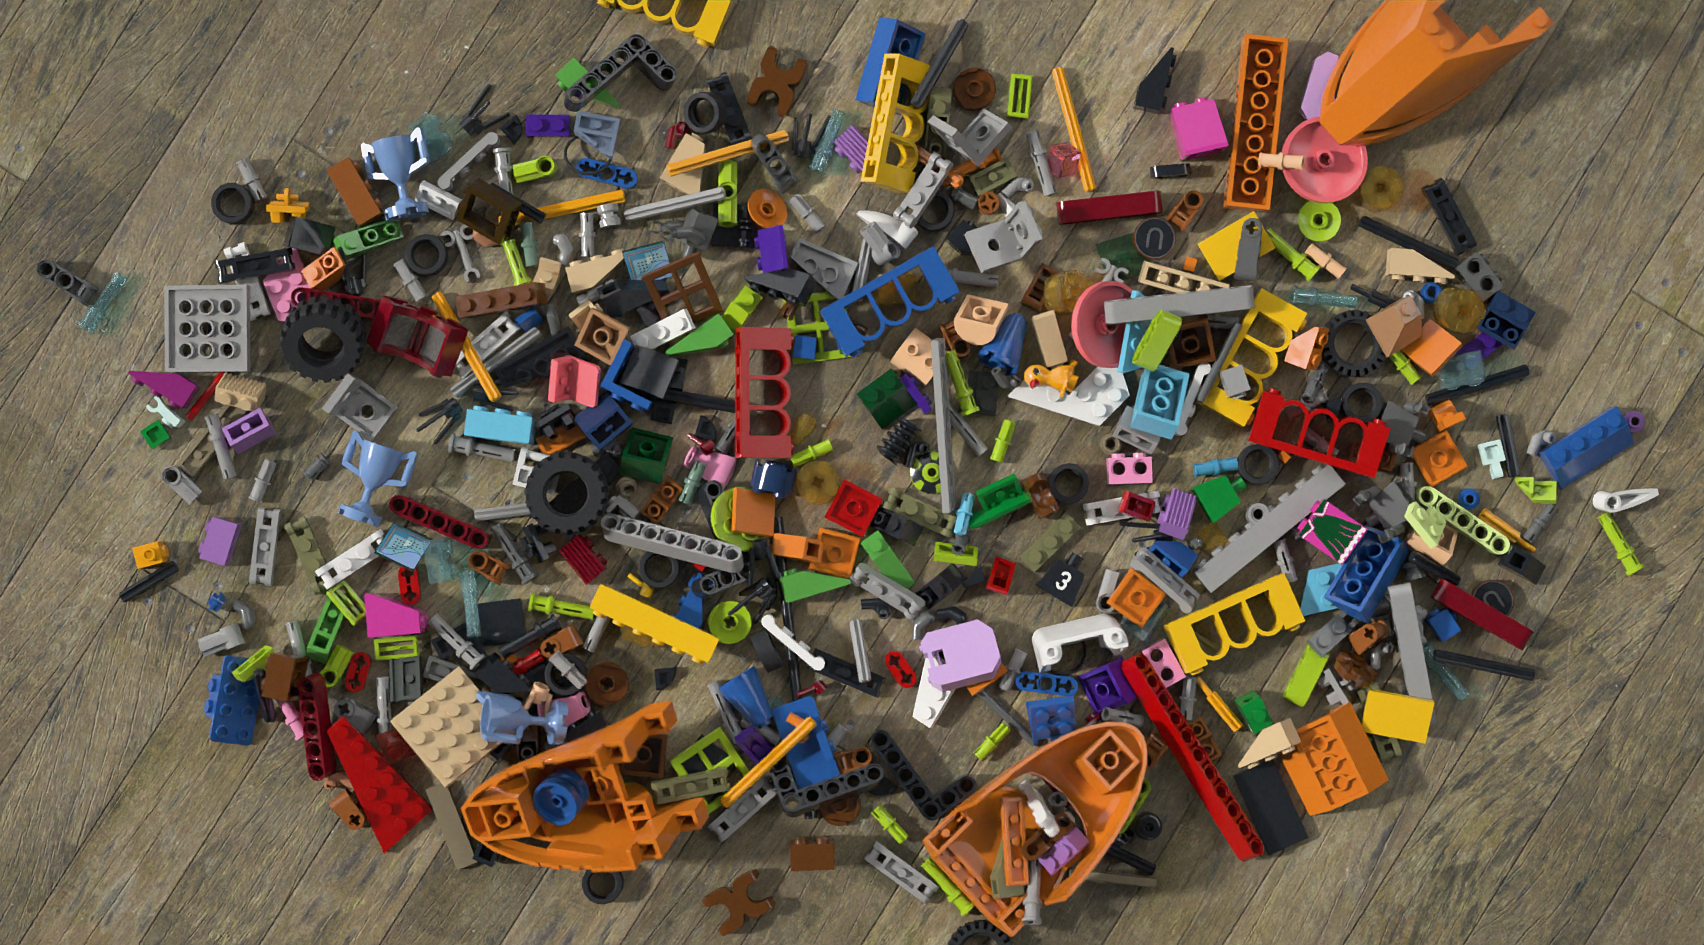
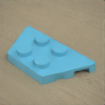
M1140 291L1131 292V298L1145 297ZM1153 319L1126 322L1118 373H1126L1142 368L1133 364L1132 358Z
M1340 563L1308 570L1300 606L1303 616L1338 608L1326 600L1324 596L1342 567Z

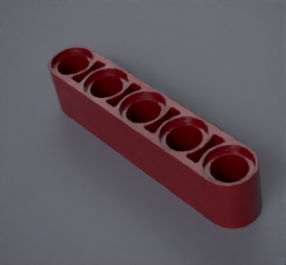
M1161 191L1068 200L1056 203L1058 225L1163 213Z
M298 287L291 293V300L295 306L298 305L295 297L299 292L307 294L306 302L311 297H317L318 299L323 295L335 301V298L339 300L348 299L351 302L352 312L357 311L361 318L374 320L381 301ZM368 302L373 306V309L369 314H364L360 311V307L363 303ZM394 313L392 321L397 318L398 314Z
M395 495L389 500V509L394 514L470 547L483 549L490 543V535L485 530L407 496ZM398 499H403L405 502V507L401 511H398L395 507ZM419 507H422L425 511V516L422 519H417L415 516V511ZM438 516H442L445 520V524L441 528L435 525V519ZM459 524L465 529L461 537H458L454 532L455 527ZM478 533L483 534L485 539L481 545H477L474 542V537Z
M1442 578L1431 595V598L1522 651L1534 631Z
M315 672L299 680L298 695L308 773L311 779L321 781L335 772L336 761L334 746L327 733V729L331 726L326 680L322 674Z

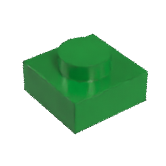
M156 420L140 431L152 450L171 439L161 420Z

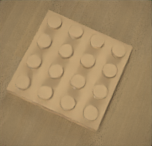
M457 667L390 721L445 789L502 744V742L483 740L480 731L483 704L476 698L479 689L460 667Z

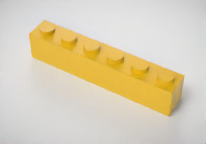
M600 584L589 607L594 610V615L603 619L605 616L613 619L612 623L622 628L625 625L633 628V633L642 637L647 634L653 637L652 642L664 646L665 643L673 646L672 651L680 655L688 653L692 655L691 660L702 665L704 662H710L720 638L604 584Z

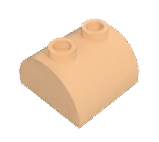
M967 294L954 318L956 332L963 340L973 345L989 343L995 337L1008 311L1009 304Z
M915 328L898 349L890 363L909 377L913 376L918 384L925 388L933 377L932 339Z
M1446 524L1438 545L1430 549L1415 529L1410 526L1404 541L1411 552L1418 551L1431 560L1444 565L1453 554L1458 531Z

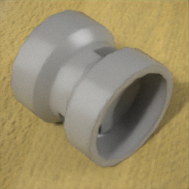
M618 203L597 206V212L601 215V220L599 221L601 229L621 226V219L616 214L619 211Z

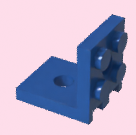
M623 340L601 387L612 392L611 397L624 404L628 400L632 402V408L642 413L645 410L651 412L653 408L652 402L617 385L635 348L632 343Z
M1073 696L1026 702L1034 745H1037L1040 739L1050 738L1053 741L1076 730Z

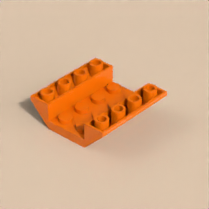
M1350 701L1330 710L1329 714L1297 728L1296 731L1301 742L1294 745L1295 750L1283 754L1282 751L1278 752L1310 816L1331 811L1369 794L1389 780Z

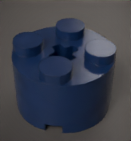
M755 459L750 485L753 486L752 491L763 494L771 491L774 492V496L786 498L788 494L793 493L797 467L790 470V465L771 460H766V463L762 464L760 463L761 459Z

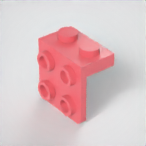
M570 355L551 359L548 401L556 403L570 399L592 408L596 407L599 397L600 366Z

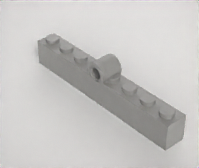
M1318 465L1311 471L1313 475L1310 478L1306 479L1304 477L1295 484L1296 489L1291 493L1286 491L1278 498L1280 502L1274 507L1272 505L1266 507L1264 504L1256 503L1246 508L1245 518L1248 522L1244 525L1246 529L1240 534L1238 531L1227 539L1229 543L1226 546H1218L1211 552L1213 556L1207 561L1202 559L1194 566L1196 570L1192 572L1208 593L1216 590L1310 514V509L1316 500L1320 502L1322 499L1327 500L1345 485L1331 465ZM1256 509L1261 512L1259 519H1255L1253 516V512Z

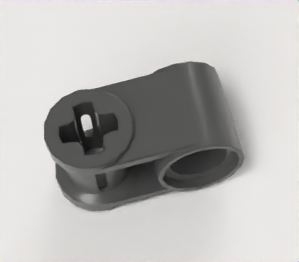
M350 697L342 698L334 706V713L338 718L344 715L358 731L367 734L378 716L374 710ZM346 703L349 705L348 711L343 712V705Z

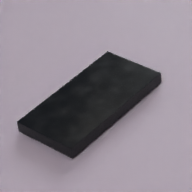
M1273 759L1261 762V764L1232 775L1268 855L1309 838Z

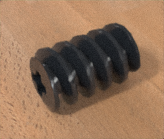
M898 417L897 421L900 426L893 424L891 427L895 432L888 431L886 433L890 439L882 438L881 441L884 446H876L879 453L894 465H897L893 460L894 458H902L898 452L906 453L907 451L903 445H912L909 437L916 439L917 436L914 431H922L906 418Z

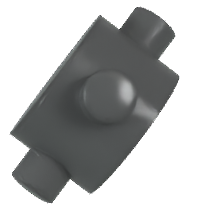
M1197 536L1188 542V547L1194 550L1203 544V539Z

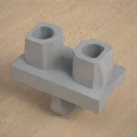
M1333 665L1327 666L1324 672L1320 674L1317 683L1321 688L1331 684L1335 690L1326 696L1330 705L1345 704L1352 698L1348 692L1354 689L1351 683L1352 679L1349 681L1342 677L1340 679Z

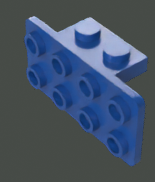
M224 656L221 673H213L212 678L209 680L208 691L210 692L209 698L204 705V712L206 717L212 719L209 739L213 742L247 746L252 743L259 705L255 681L253 678L250 681L242 682L237 680L232 674L234 670L249 658Z
M807 696L774 708L772 713L782 741L796 728L786 721L791 712L803 719L811 717L817 724L810 731V738L805 743L796 744L787 753L798 788L802 789L839 776L840 773L833 756L836 749L833 741H828L826 732L829 729L826 720H821L814 698Z

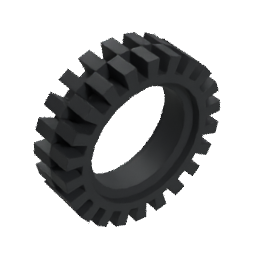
M1356 309L1347 310L1332 317L1325 324L1324 327L1328 328L1329 332L1328 341L1322 351V359L1330 366V370L1333 369L1335 371L1334 373L1352 378L1364 376L1377 369L1381 362L1385 360L1386 356L1366 322V319L1373 316L1369 312H1362ZM1347 324H1359L1366 328L1372 336V352L1361 363H1348L1341 359L1335 350L1334 340L1336 334Z
M974 920V922H967L964 926L958 927L957 931L951 935V939L947 944L963 945L964 942L973 936L985 935L996 941L998 945H1012L1009 936L986 920Z

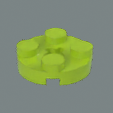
M722 602L715 606L709 615L708 624L712 635L720 638L719 642L738 643L750 632L752 626L751 615L745 606L731 615L734 617V622H736L735 627L731 626L729 629L724 622L725 618H730L728 612L737 606L739 602Z

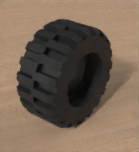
M322 296V299L318 300L317 297H311L308 302L306 300L299 302L297 307H293L290 310L280 335V351L284 353V361L287 364L291 363L289 368L294 372H300L299 376L305 379L306 377L312 378L314 382L324 380V383H329L332 379H335V381L343 379L344 374L353 373L354 368L358 367L363 356L367 333H365L366 327L364 322L360 321L361 316L357 311L352 312V306L347 303L346 305L341 304V300L337 298L333 301L329 300L327 296ZM312 328H327L341 338L343 346L334 351H320L307 343L303 333Z
M562 452L545 457L540 463L535 465L526 481L527 485L524 495H526L525 503L530 511L529 514L538 522L539 526L547 529L549 532L561 535L581 533L594 526L605 512L609 501V486L606 476L597 463L587 456L578 453ZM562 473H572L579 476L587 487L588 495L584 506L572 514L557 512L551 507L547 499V487L550 481Z

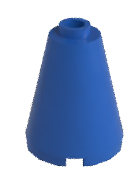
M1013 313L1004 319L993 340L984 344L978 352L977 358L981 357V363L991 369L999 366L1001 369L1007 370L1006 374L1015 375L1017 373L1028 324L1025 321V317L1019 313Z
M752 666L718 688L720 693L754 727L758 725L762 728L771 722L769 718L773 715L755 666Z

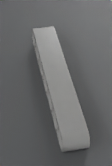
M1238 286L1104 301L1106 324L1154 319L1160 309L1177 316H1188L1255 308L1253 286Z
M607 514L601 519L604 537L610 542L730 573L739 572L744 566L742 551L739 546L616 514Z
M1410 583L1389 586L1388 594L1408 696L1432 700ZM1434 708L1429 726L1437 725Z

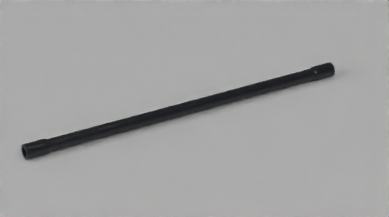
M774 517V533L785 534L783 517ZM776 556V563L782 577L784 576V571H788L787 558ZM778 578L783 626L794 634L792 638L796 641L792 602L785 601ZM786 646L793 702L802 699V696L798 697L796 694L802 691L798 655ZM814 794L809 795L807 800L815 802ZM817 810L804 814V819L817 818Z

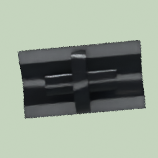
M548 403L544 404L546 411L540 414L542 419L534 423L541 435H544L549 441L558 437L559 434L555 428L560 424H563L566 430L576 426V422L573 419L575 414L568 404L562 407L556 404L551 408Z
M533 523L523 528L526 536L520 539L523 547L518 549L519 553L526 551L529 558L536 556L540 564L557 551L553 541L543 544L540 539L541 536L548 533L547 529L542 528L538 524L533 525Z

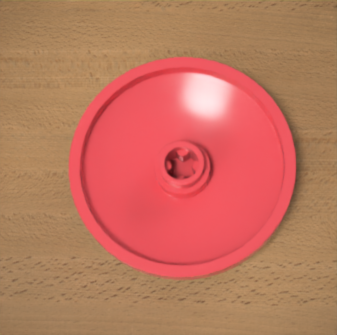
M1315 117L1302 122L1292 130L1282 148V153L1286 155L1305 157L1303 170L1284 168L1283 174L1290 187L1301 197L1315 203H1334L1348 197L1361 185L1367 171V151L1365 146L1339 145L1319 123L1320 117Z
M1103 281L1093 284L1079 297L1073 311L1072 335L1075 345L1084 359L1097 367L1117 368L1119 366L1126 322L1106 324L1104 301L1131 298L1133 290L1123 283Z

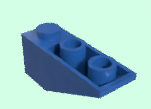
M699 572L697 576L693 574L688 586L691 587L696 579L703 577V573ZM690 589L687 595H682L678 603L681 606L678 614L673 613L672 616L700 629L703 624V597L695 596L692 589Z

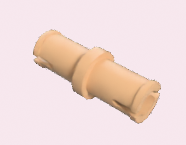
M1282 152L1279 154L1260 153L1259 167H1277L1278 170H1284V168L1303 170L1305 164L1304 156L1286 155Z
M1313 243L1305 251V254L1318 263L1321 269H1326L1337 279L1347 269L1331 258L1332 255L1330 253L1326 254Z

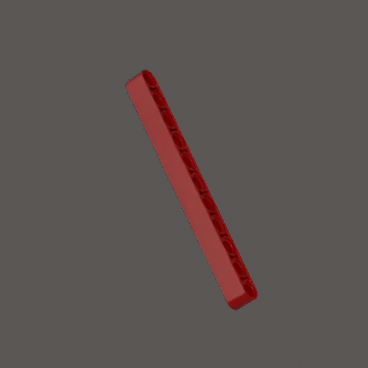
M1138 653L1123 660L1120 667L1124 677L1237 858L1245 862L1263 855L1264 845L1148 658L1144 654Z

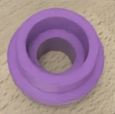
M1630 411L1624 415L1631 432H1638L1644 427L1645 419L1640 412ZM1633 417L1638 421L1636 425L1631 423Z

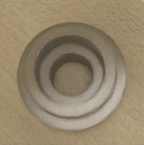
M1113 433L1104 435L1100 441V448L1107 455L1118 453L1122 447L1121 440L1112 436ZM1109 440H1112L1115 445L1113 448L1107 447V442Z
M633 477L621 478L616 484V490L623 497H630L636 493L637 482Z

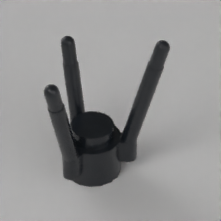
M490 84L481 92L469 111L462 117L463 120L459 123L469 135L474 133L479 135L486 128L510 115L509 112H506L480 126L482 121L478 117L490 105V101H487L475 114L473 112L491 88Z
M808 114L803 139H799V143L798 118H794L793 156L810 160L811 155L815 156L816 148L832 118L831 115L827 116L812 146V142L807 141L812 114Z
M338 247V252L346 265L344 269L345 276L342 274L341 277L344 291H346L347 295L363 293V287L367 286L366 254H362L361 280H359L358 276H350L342 247Z
M500 380L493 381L495 385L502 384ZM474 385L473 400L475 402H480V405H488L504 410H514L511 406L489 401L490 399L482 385ZM499 390L501 395L519 394L518 391Z
M453 397L449 400L446 398L441 403L419 413V416L422 417L437 409L441 410V412L416 429L417 432L428 427L443 415L447 419L452 417L434 440V444H437L452 425L461 418L459 413L463 410Z
M1119 522L1120 526L1156 529L1153 530V535L1133 538L1132 542L1154 540V542L1173 541V536L1159 532L1160 524Z
M760 538L752 542L753 547L749 548L748 586H752L755 555H757L758 559L767 558L773 579L777 582L781 575L772 552L770 539Z
M762 577L758 582L738 593L739 596H742L755 589L751 595L729 611L728 615H733L756 596L760 599L767 598L753 620V623L756 624L770 602L777 596L775 593L777 590L776 584L769 577Z

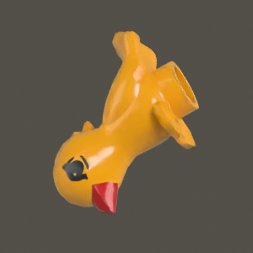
M1071 359L1068 365L1060 366L1050 371L1042 365H1032L1024 373L1025 382L1032 389L1043 385L1050 386L1060 391V398H1063L1066 390L1073 392L1079 376L1074 374L1078 361Z

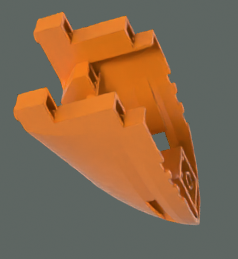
M1385 0L1351 38L1334 65L1321 96L1319 123L1339 145L1368 146L1407 134L1427 124L1468 96L1542 35L1554 22L1541 7H1538L1502 39L1487 24L1469 39L1440 7L1447 0ZM1352 52H1353V55H1352V57L1350 58V60H1349V62H1348V65H1347V67H1346V69H1345V71H1344V74H1343V76H1342V78H1341V82H1340V86H1339L1337 98L1334 100V96H1335V92H1336V87H1337L1338 80H1339V78H1340V76H1341V74H1342V71H1343V69H1344V67H1345V65H1346V63H1347L1349 57L1351 56V54H1352ZM1412 119L1414 120L1402 126H1398L1386 131L1363 134L1365 131L1386 129L1392 126L1408 122Z
M672 701L652 703L603 729L531 757L493 775L475 788L461 808L470 835L492 851L508 858L536 867H551V869L555 870L571 869L572 871H580L581 869H589L592 872L636 870L644 860L662 859L680 832L701 830L709 818L704 799L694 798L654 804L650 793L641 786H625L617 763L633 761L637 756V750L649 735L670 732L678 721ZM559 768L570 769L578 773L585 780L589 789L587 804L570 823L564 825L551 824L539 816L533 806L532 798L535 789L553 770ZM532 837L549 841L551 844L546 849L512 839Z

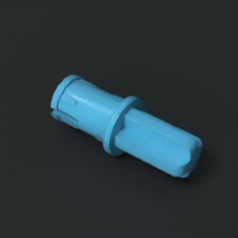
M966 492L962 493L959 510H956L957 520L954 533L959 536L966 535L969 520L973 517L972 507L975 495L969 493L968 497Z

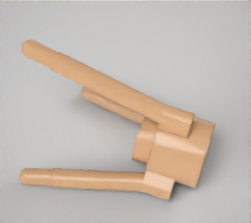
M534 682L531 692L522 706L528 710L532 702L542 704L545 701V717L549 712L550 702L553 697L549 693L550 688L548 685Z

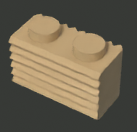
M226 372L216 386L215 402L253 412L260 408L265 400L266 383L257 382V380L253 381V379L249 380V378L245 379V377L241 378L240 375L236 376V374L232 375V373L228 374Z

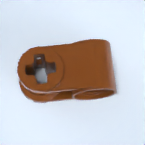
M1197 190L1188 191L1180 202L1175 205L1166 220L1174 222L1183 232L1201 207L1203 195ZM1189 195H1195L1198 198L1196 206L1188 204L1187 198Z
M954 320L945 324H938L950 350H954L958 343L966 345L967 351L960 354L956 352L958 359L966 358L970 353L971 345L958 335L954 328Z
M475 551L468 558V564L472 569L498 585L502 584L501 580L507 569L511 568L509 564L484 551ZM477 554L484 557V564L480 567L476 566L473 562V558Z
M1378 619L1363 625L1347 638L1360 656L1374 648L1377 643L1387 637L1390 630L1386 621Z
M573 624L543 641L541 653L547 658H551L554 655L551 652H546L548 643L556 645L555 653L559 650L563 654L581 646L584 642Z
M1154 729L1145 738L1147 756L1149 757L1146 771L1151 770L1169 748L1164 739L1156 734Z
M863 745L834 753L833 756L840 775L867 766L872 760L871 749ZM863 750L867 752L868 760L865 762L859 761L856 757L858 751Z
M347 788L329 802L331 809L343 820L348 828L358 830L368 824L369 821L362 806L354 794ZM358 815H359V816H360V819L358 820L359 823H355V822H354V820L356 819L355 816H358Z

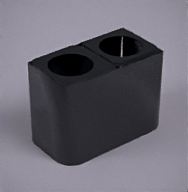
M291 216L283 246L322 256L331 249L336 227Z

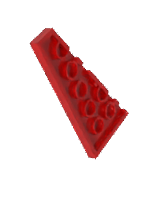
M343 715L327 729V733L382 851L386 853L429 814L433 808Z

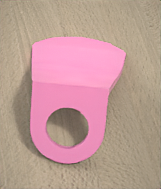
M695 446L689 450L684 462V467L689 469L692 468L694 460L707 464L702 477L707 481L716 480L720 482L723 489L730 481L736 467V458L717 452L705 456L701 449Z
M583 691L578 692L574 696L554 699L550 702V707L553 701L567 703L568 716H564V726H569L583 718L591 709L589 698ZM581 697L585 699L586 708L582 704ZM545 702L537 704L539 717H544Z

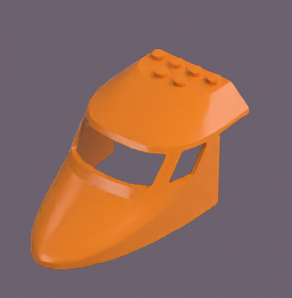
M1104 722L1080 728L1051 741L1005 770L952 810L922 840L933 861L993 925L1010 937H1013L1025 925L1022 923V918H1024L1025 914L1023 900L1027 897V885L1026 889H1024L1025 895L1001 899L993 898L990 875L1003 837L1000 798L1023 797L1026 840L1041 827L1036 823V818L1033 815L1034 811L1027 804V795L1023 794L1019 789L1006 786L1005 784L1025 773L1042 778L1058 792H1063L1068 797L1069 804L1081 819L1085 837L1089 840V844L1054 875H1051L1043 865L1041 866L1040 899H1042L1043 905L1040 909L1046 905L1065 901L1098 864L1119 834L1134 807L1147 767V746L1144 736L1140 730L1130 724ZM1035 844L1027 846L1028 851L1031 853L1038 851V847ZM1080 860L1072 875L1060 884L1065 871Z

